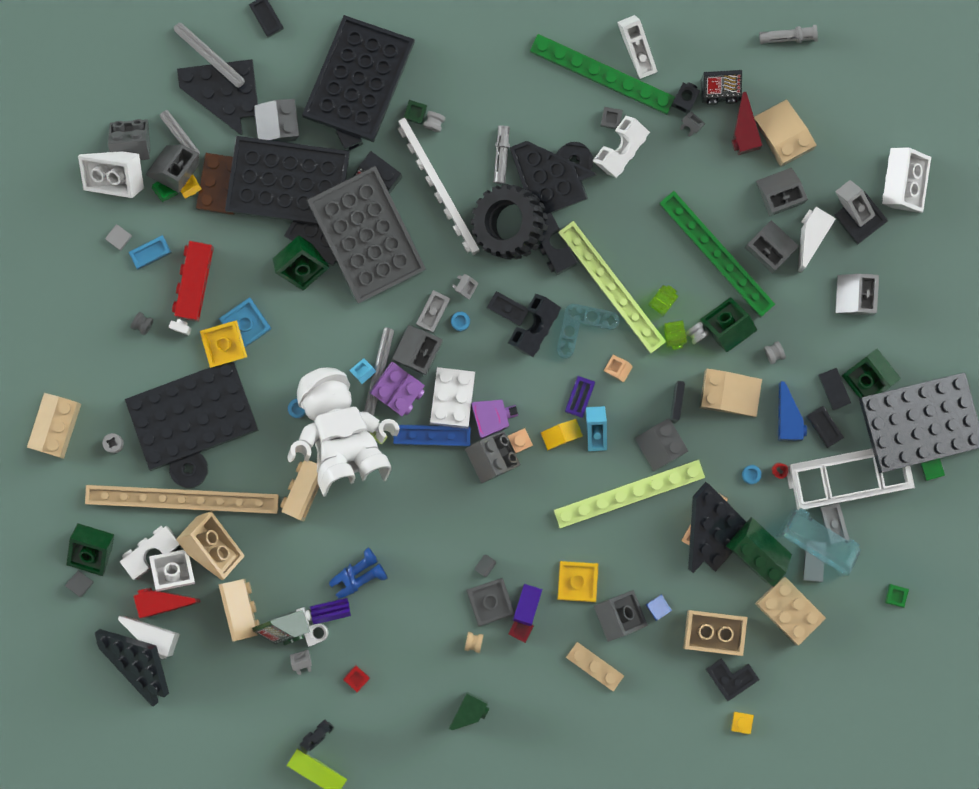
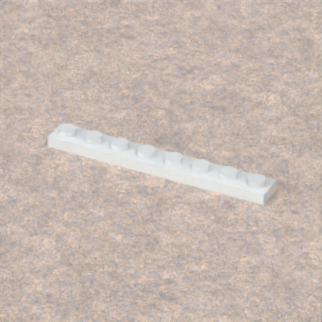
M405 118L399 120L400 127L397 129L402 138L406 136L409 142L406 145L411 154H416L418 167L421 171L424 169L428 175L425 177L430 187L434 186L437 191L434 193L439 203L443 202L445 205L444 213L448 220L452 219L455 225L453 228L457 236L461 235L464 242L462 244L466 252H471L472 255L479 253L476 242Z

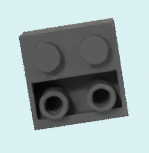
M148 119L110 123L108 136L109 152L123 151L139 154L140 160L150 159Z
M183 144L166 145L146 175L179 193L198 167L199 153Z
M792 167L756 181L769 217L802 205L808 200L802 183Z
M771 220L747 244L745 249L773 274L799 245Z
M408 325L392 360L427 376L443 343V339Z
M504 431L482 439L465 449L481 483L520 466V462Z

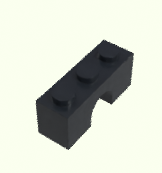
M550 212L547 214L548 220H545V224L548 225L547 231H543L545 238L543 241H539L540 245L538 248L542 256H547L549 260L547 266L551 273L555 272L556 275H559L576 266L577 261L569 246L563 249H555L551 246L550 238L558 233L560 228Z
M535 294L527 308V311L534 318L532 327L528 330L516 327L508 344L523 354L534 357L539 351L542 341L548 335L554 320L557 319L561 307L547 297Z

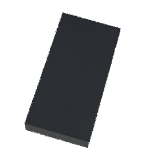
M256 0L249 4L267 38L284 29L268 0Z
M837 368L818 375L832 410L851 403Z
M824 406L806 416L827 448L844 438Z

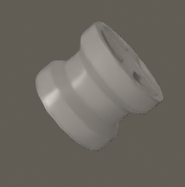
M428 111V118L423 123V127L434 132H441V124L445 121L446 117L436 112Z
M701 322L685 332L687 336L691 337L693 345L709 335L707 331H704Z
M779 341L774 342L772 346L764 347L765 354L771 365L778 359L783 360L786 358Z
M111 433L104 437L102 444L106 451L118 453L123 449L124 441L119 435Z

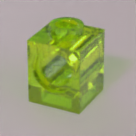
M663 285L650 301L649 306L664 317L678 298V295H676L677 291L669 285L667 287Z
M683 320L664 323L663 329L667 348L672 347V350L683 349V345L687 344Z

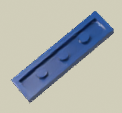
M399 425V433L397 436H394L393 444L470 446L471 427L466 429L449 426Z

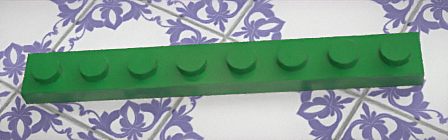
M540 34L537 35L530 49V53L665 115L668 114L675 99V96Z
M675 191L659 203L760 318L775 305Z

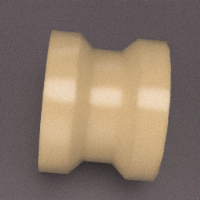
M468 632L465 651L474 650L476 653H480L483 634L473 635L472 632Z

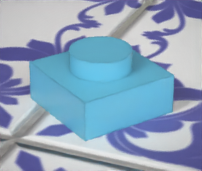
M364 358L349 370L361 384L376 373V370Z

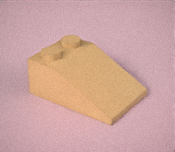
M788 100L754 117L780 167L814 150L817 146L808 128Z
M706 369L699 408L757 417L762 379L726 371Z
M212 511L197 516L176 539L187 555L221 580H224L245 556Z

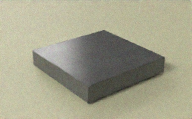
M503 578L466 590L478 627L515 614Z

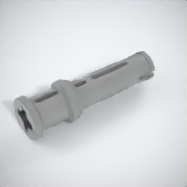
M817 25L806 28L797 26L791 30L759 32L760 44L786 41L801 43L802 41L809 40L817 42Z

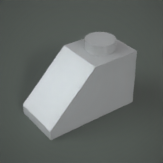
M851 180L835 191L843 207L860 227L876 216L864 191Z

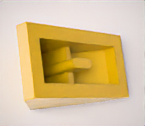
M577 419L558 424L541 432L547 451L583 437Z

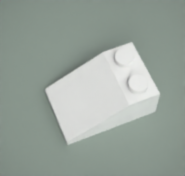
M121 151L80 154L78 156L83 190L133 198L144 189L139 154Z
M815 207L813 211L809 209L801 221L804 225L801 228L799 272L806 268L836 219L818 207Z
M119 616L118 620L138 640L157 646L161 659L173 656L179 633L128 616Z

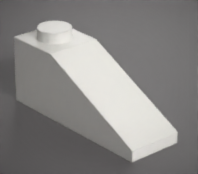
M633 15L617 22L639 78L641 79L656 73L657 69L640 19Z

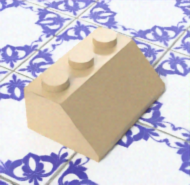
M44 393L27 448L64 459L81 404Z
M305 460L304 462L300 461L296 469L298 473L296 480L292 479L288 490H290L288 498L284 497L280 505L283 508L281 512L303 522L319 489L317 463Z
M246 579L219 584L232 642L258 636L252 629L260 625V622L255 620L254 612H257L255 602L250 600L249 594L252 593L250 582H246Z

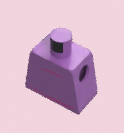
M503 400L471 403L481 439L508 428V419L518 416L516 405L504 408Z

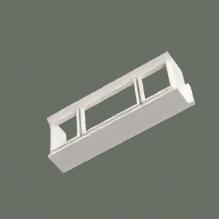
M873 449L787 466L789 469L787 475L789 489L793 488L798 511L915 488L910 466L902 468L905 483L885 486L883 473L878 471ZM873 458L879 488L832 497L827 466ZM820 468L826 498L804 502L798 472Z

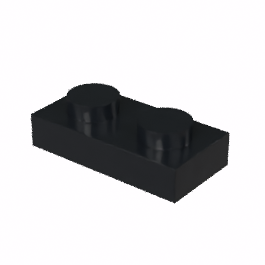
M497 291L487 306V309L518 326L522 325L529 312L523 305Z

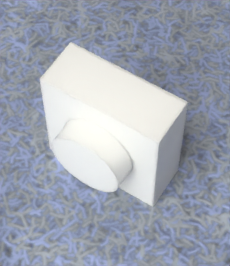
M177 319L176 322L171 320L169 325L171 330L188 336L191 332L187 322Z

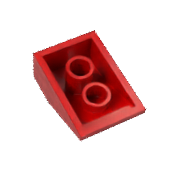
M152 588L138 590V594L133 596L139 618L151 617L201 602L199 598L163 591L156 592Z

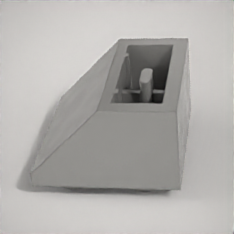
M837 275L835 313L874 316L877 313L879 275Z

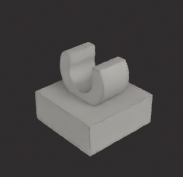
M466 274L463 276L459 275L457 277L460 279L458 286L453 284L452 287L460 295L470 300L479 283Z
M309 650L290 655L293 671H297V674L301 675V669L307 668L308 672H311L312 662Z

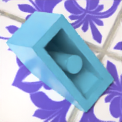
M605 406L586 407L588 451L607 450Z

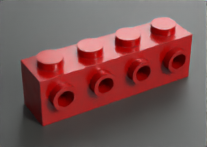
M189 241V244L185 245L183 254L186 257L185 264H181L180 268L182 279L181 283L178 282L176 294H178L177 301H174L172 312H174L176 318L196 322L200 320L214 247L210 244Z

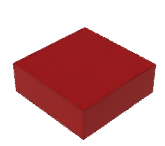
M356 665L343 680L358 692L370 677Z

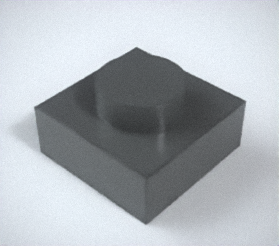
M604 107L600 127L616 129L621 123L623 110Z

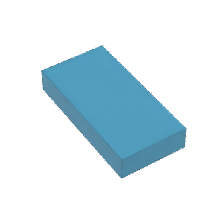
M163 235L129 252L137 270L172 253Z

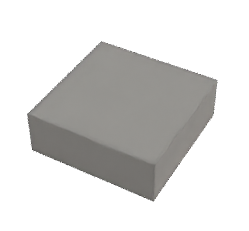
M116 224L105 240L122 251L132 235Z

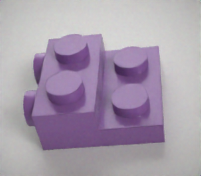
M391 362L369 393L398 415L403 416L411 412L413 401L422 397L425 385L394 362Z

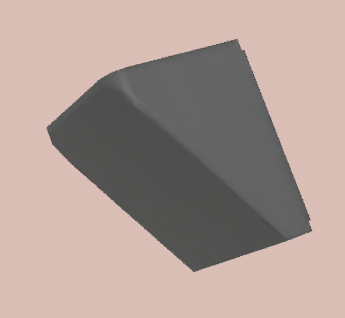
M485 554L475 567V570L484 577H487L496 565V561Z
M78 570L65 586L77 596L83 597L93 584V581Z

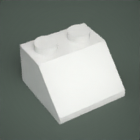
M184 550L149 556L156 592L195 584L190 558Z

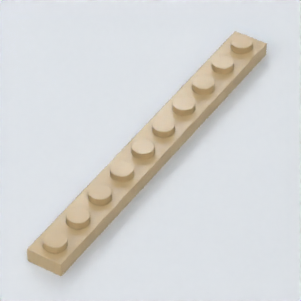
M86 485L85 504L268 514H278L279 503L278 494Z

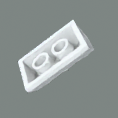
M891 148L882 204L894 209L923 213L931 157L911 148Z

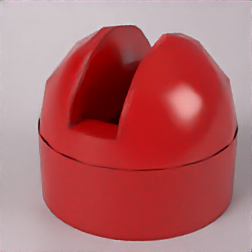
M783 463L773 465L772 473L775 477L783 479L788 475L789 469L787 465ZM777 467L783 471L781 474L776 470Z

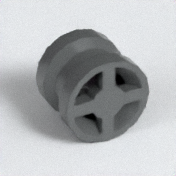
M138 312L130 328L133 330L137 329L142 335H146L154 319L147 318L143 313Z

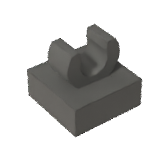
M690 112L683 118V124L680 129L683 130L688 126L690 128L688 136L690 137L701 130L705 123L693 112Z

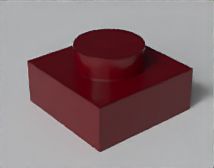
M514 621L508 635L526 643L534 625L528 626Z

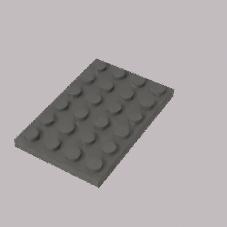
M376 166L306 200L358 304L426 270Z

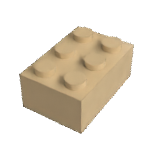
M785 576L755 603L798 646L826 619Z
M688 610L683 649L743 656L747 617Z

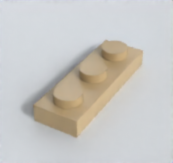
M576 642L566 656L567 659L612 691L616 689L624 677L623 674L578 642Z

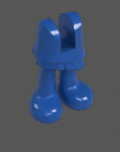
M369 547L365 549L364 558L353 567L349 564L348 568L345 567L329 581L331 588L342 581L345 584L346 588L341 589L335 594L338 599L354 594L360 586L375 578L380 580L388 579L380 563L362 576L355 578V575L378 562V559Z

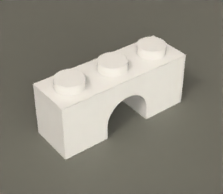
M625 116L615 130L621 138L619 148L614 151L603 146L593 160L607 175L615 178L623 172L626 164L634 157L635 152L645 142L646 137L650 133L638 120L629 116Z
M160 526L153 532L154 536L150 539L144 538L137 544L139 546L134 551L130 549L122 555L123 559L119 562L133 580L139 579L151 569L146 560L147 553L150 550L156 548L162 554L174 552L181 547L176 540L177 537L169 527L165 526L163 528Z

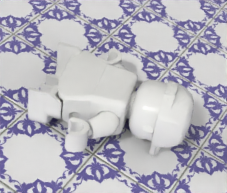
M319 368L301 378L297 389L298 404L314 423L308 424L303 428L299 441L291 445L287 456L288 461L292 462L295 459L296 452L304 455V460L308 462L311 456V448L315 444L317 449L318 484L323 497L327 495L331 484L340 478L348 477L350 483H354V473L356 472L360 473L361 479L364 481L369 473L379 469L383 481H386L391 472V465L387 456L378 449L374 437L369 432L374 433L375 431L376 438L380 443H383L386 433L384 431L390 432L392 436H397L399 433V425L394 420L385 419L379 423L380 420L370 413L359 412L357 407H350L352 402L351 393L349 392L350 383L346 374L336 368Z

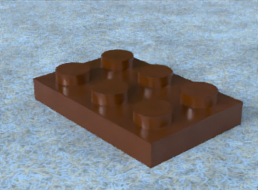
M212 153L205 154L200 182L201 190L199 191L196 205L197 210L229 215L235 214L225 211L233 157Z

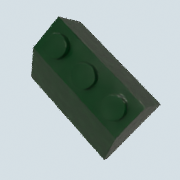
M752 517L726 545L764 582L772 587L786 574L792 556L783 545Z

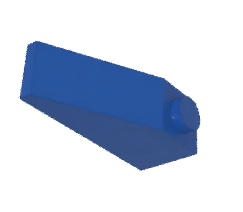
M781 381L779 383L778 440L802 441L804 436H807V425H804V420L785 381Z

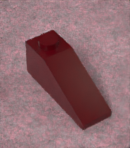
M743 92L740 99L733 136L734 140H732L733 149L738 152V155L756 151L762 147L747 92Z

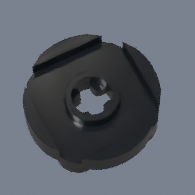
M569 142L558 150L557 155L568 160L575 156L580 161L578 165L589 170L592 169L593 155L584 144Z
M197 453L171 463L169 473L177 485L184 488H194L202 484L208 475V463L202 454ZM186 464L194 466L191 474L184 472Z
M326 719L317 726L314 734L309 732L302 739L303 741L299 744L300 748L307 754L308 751L313 750L325 739L327 732L330 734L335 727L330 722H327Z

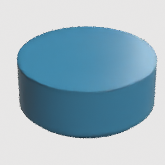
M457 312L451 318V325L456 331H465L470 325V318L464 312Z
M297 399L289 403L288 412L292 417L299 419L306 415L305 410L299 407Z
M749 465L742 471V479L747 484H755L761 479V470L755 465Z

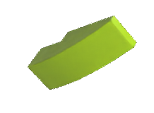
M299 748L286 765L324 789H342L347 781V778L318 759L305 754Z

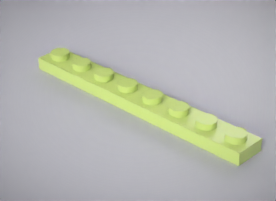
M572 221L560 230L558 234L567 246L570 247L571 251L649 353H653L666 343L665 339L576 223Z
M696 460L554 510L559 527L563 528L705 478L700 461Z

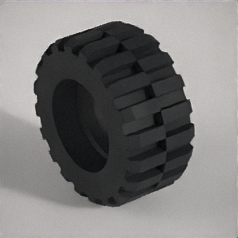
M502 184L501 187L498 185L492 187V192L487 190L483 193L484 198L477 200L478 206L473 208L472 211L475 214L474 219H471V225H474L472 233L473 236L478 237L476 242L482 246L484 251L504 259H521L522 255L526 257L530 255V250H536L539 247L537 243L544 240L543 231H547L548 225L545 224V220H548L546 213H543L545 210L544 204L540 203L538 196L532 194L531 191L516 185ZM514 204L521 210L522 225L515 236L504 240L498 234L497 219L504 208Z

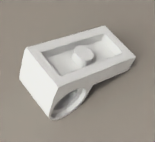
M305 607L297 609L296 612L303 610L310 630L309 633L304 634L308 647L326 640L329 634L328 628L324 624L311 625L312 616L310 611L306 610ZM317 627L322 628L324 631L322 638L314 636V630Z

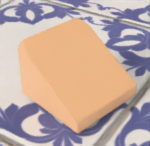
M612 355L604 372L624 382L633 366L628 361Z

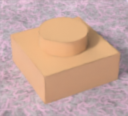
M525 428L508 435L515 454L533 446Z

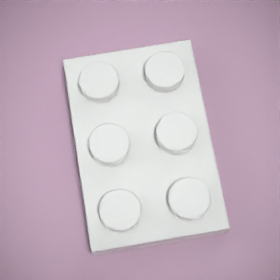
M437 367L430 418L431 425L468 429L475 372Z

